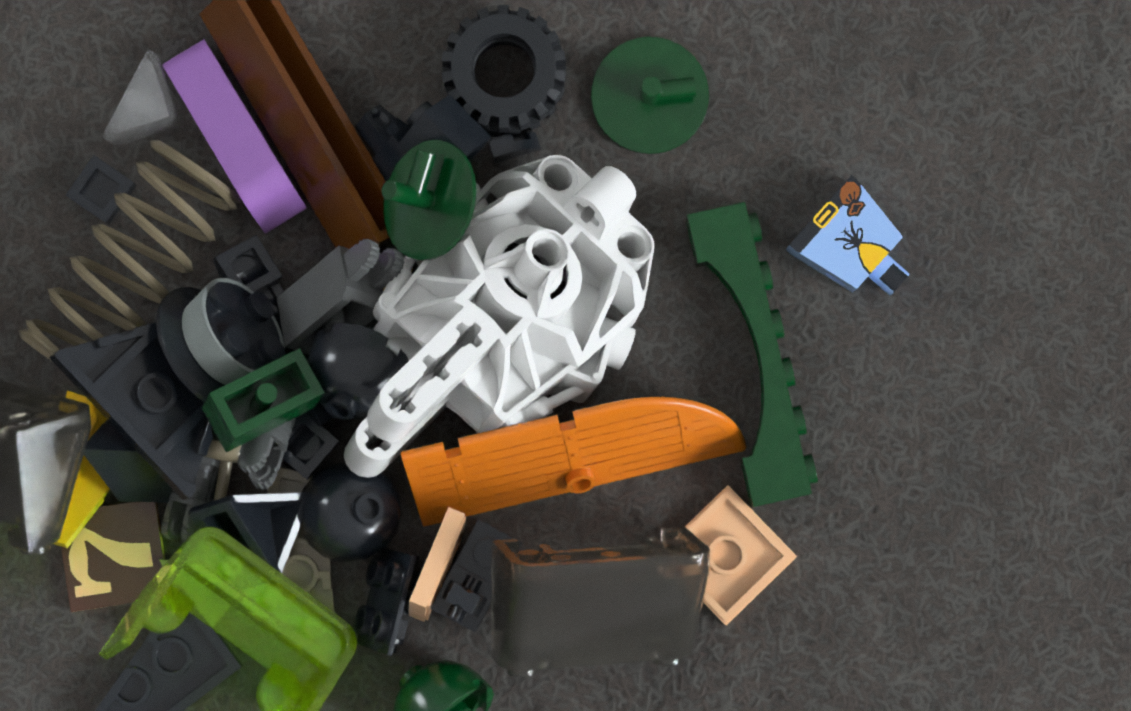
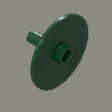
M641 37L619 45L603 59L593 79L591 101L599 126L613 142L636 153L659 154L681 146L697 132L707 112L709 87L701 65L687 49L668 39Z
M428 140L414 146L400 159L390 179L383 184L381 192L384 198L385 226L394 246L409 258L423 261L433 260L454 248L466 232L475 208L476 182L467 156L454 144L442 140Z

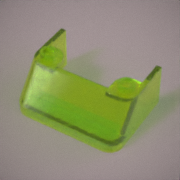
M205 527L189 536L141 591L99 655L108 660L132 644L143 627L155 633L170 632L177 628L190 612L268 669L259 682L256 691V699L261 711H319L355 654L357 639L353 628L348 622L223 530L215 527Z

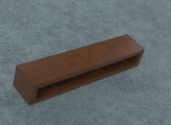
M213 0L199 15L335 248L340 245L350 249L355 244H359V241L369 239L379 244V253L386 250L393 244L388 235L384 220V198L381 191L386 181L279 0Z

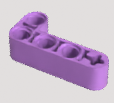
M205 39L163 63L162 66L225 173L265 234L306 210L305 203L297 193L291 180L280 165Z

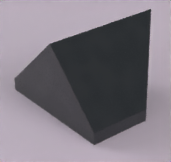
M108 420L99 427L80 449L115 495L117 501L169 502L172 488Z
M309 492L230 495L191 507L188 515L239 591L280 578L303 522L304 504Z

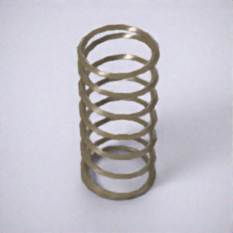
M160 140L150 141L151 148L223 199L204 192L148 162H135L138 173L185 214L200 230L126 193L113 194L116 205L175 259L106 225H91L96 239L151 288L140 285L83 256L70 257L71 266L75 272L127 318L125 319L71 291L60 287L48 288V294L52 303L93 341L104 336L63 299L127 331L147 325V323L87 269L159 304L169 293L159 281L113 240L178 272H194L192 261L137 210L192 238L203 242L216 241L212 227L164 182L225 211L236 210V204H241L240 196L230 187ZM40 319L26 320L27 329L19 330L20 338L48 359H50L49 357L54 352L60 349L40 330L74 346L87 343V341Z

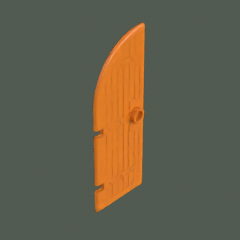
M640 397L613 401L572 411L574 420L559 423L558 416L554 415L458 438L460 447L445 450L443 442L401 451L400 453L422 525L425 527L442 523L448 507L464 513L465 517L564 493H584L591 490L594 486L742 452L746 449V441L740 428L730 417L709 405L674 397Z

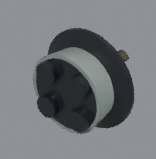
M217 278L209 282L202 290L193 287L177 288L168 293L159 304L156 315V327L163 353L181 382L203 402L206 401L209 393L286 355L283 336L273 316L274 309L272 303L263 293L253 292L240 282L228 278Z

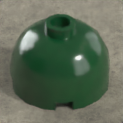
M451 660L435 661L424 667L416 665L403 675L399 682L401 689L396 696L394 711H475L479 706L484 711H488L494 697L492 687L469 666Z

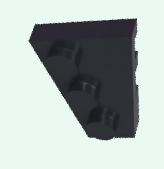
M182 586L96 711H184L240 669L243 664L188 591Z

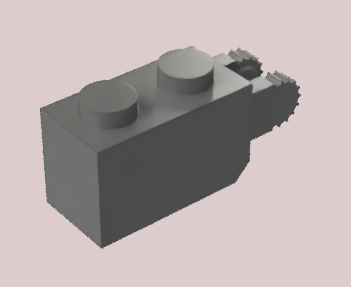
M369 239L359 241V244H355L350 249L340 245L277 298L285 347L293 350L300 348L302 353L310 355L316 336L323 328L324 333L331 332L334 324L338 323L366 326L375 318L373 316V309L383 293V288L401 273L400 271L403 269L404 263L403 253L393 248H387V250H383V253H379V244Z

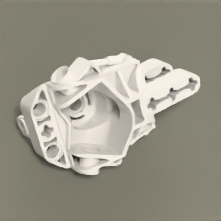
M561 155L547 156L497 174L482 189L476 183L475 208L470 224L460 241L448 253L439 258L426 261L416 260L407 256L404 257L401 273L386 285L374 306L373 316L378 320L374 331L389 338L385 347L393 351L396 356H398L400 349H402L409 361L384 385L368 410L367 417L360 423L346 445L344 459L346 465L353 473L368 478L383 472L401 454L400 452L404 451L446 408L456 412L477 433H482L544 418L553 413V408L570 400L583 403L602 381L606 365L616 370L621 369L635 337L636 330L631 327L644 308L654 253L652 235L629 213L631 205L636 198V190L626 174L612 166H605L591 178L572 160ZM545 181L556 185L559 191L549 187ZM491 192L497 200L488 205L486 198ZM512 243L520 244L513 250L503 253L507 246ZM618 248L627 251L632 259L624 256ZM533 255H537L544 265L537 262ZM416 262L418 268L414 272V274H412L411 270ZM504 278H508V280H509V282L512 284V286H513L516 290H518L520 293L526 295V296H527V299H525V298L520 297L519 295H517V294L506 284ZM563 280L566 287L561 294L551 299L550 294L556 291ZM611 304L625 316L619 322L605 317ZM379 438L384 440L380 447L375 448L373 451L367 448Z

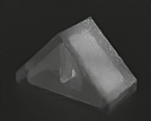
M148 49L102 136L104 140L117 148L183 127L166 71L162 66L163 61L156 53Z

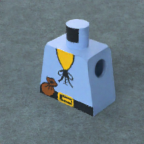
M852 175L786 249L792 256L852 293L869 277L891 296L910 275L888 255L903 238L859 181Z

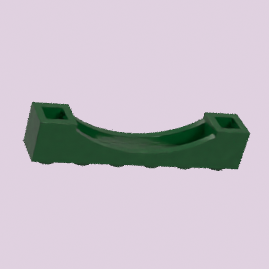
M742 202L688 214L685 221L696 268L707 266L729 291L746 322L757 356L761 384L759 427L751 455L740 459L750 507L753 508L812 494L810 484L818 483V477L812 454L803 455L799 436L807 434L806 424L801 406L792 407L788 387L796 385L790 357L781 358L777 339L785 337L779 309L770 310L766 291L773 289V281L768 261L759 262L755 243L762 241V233L757 213L748 214L746 203Z

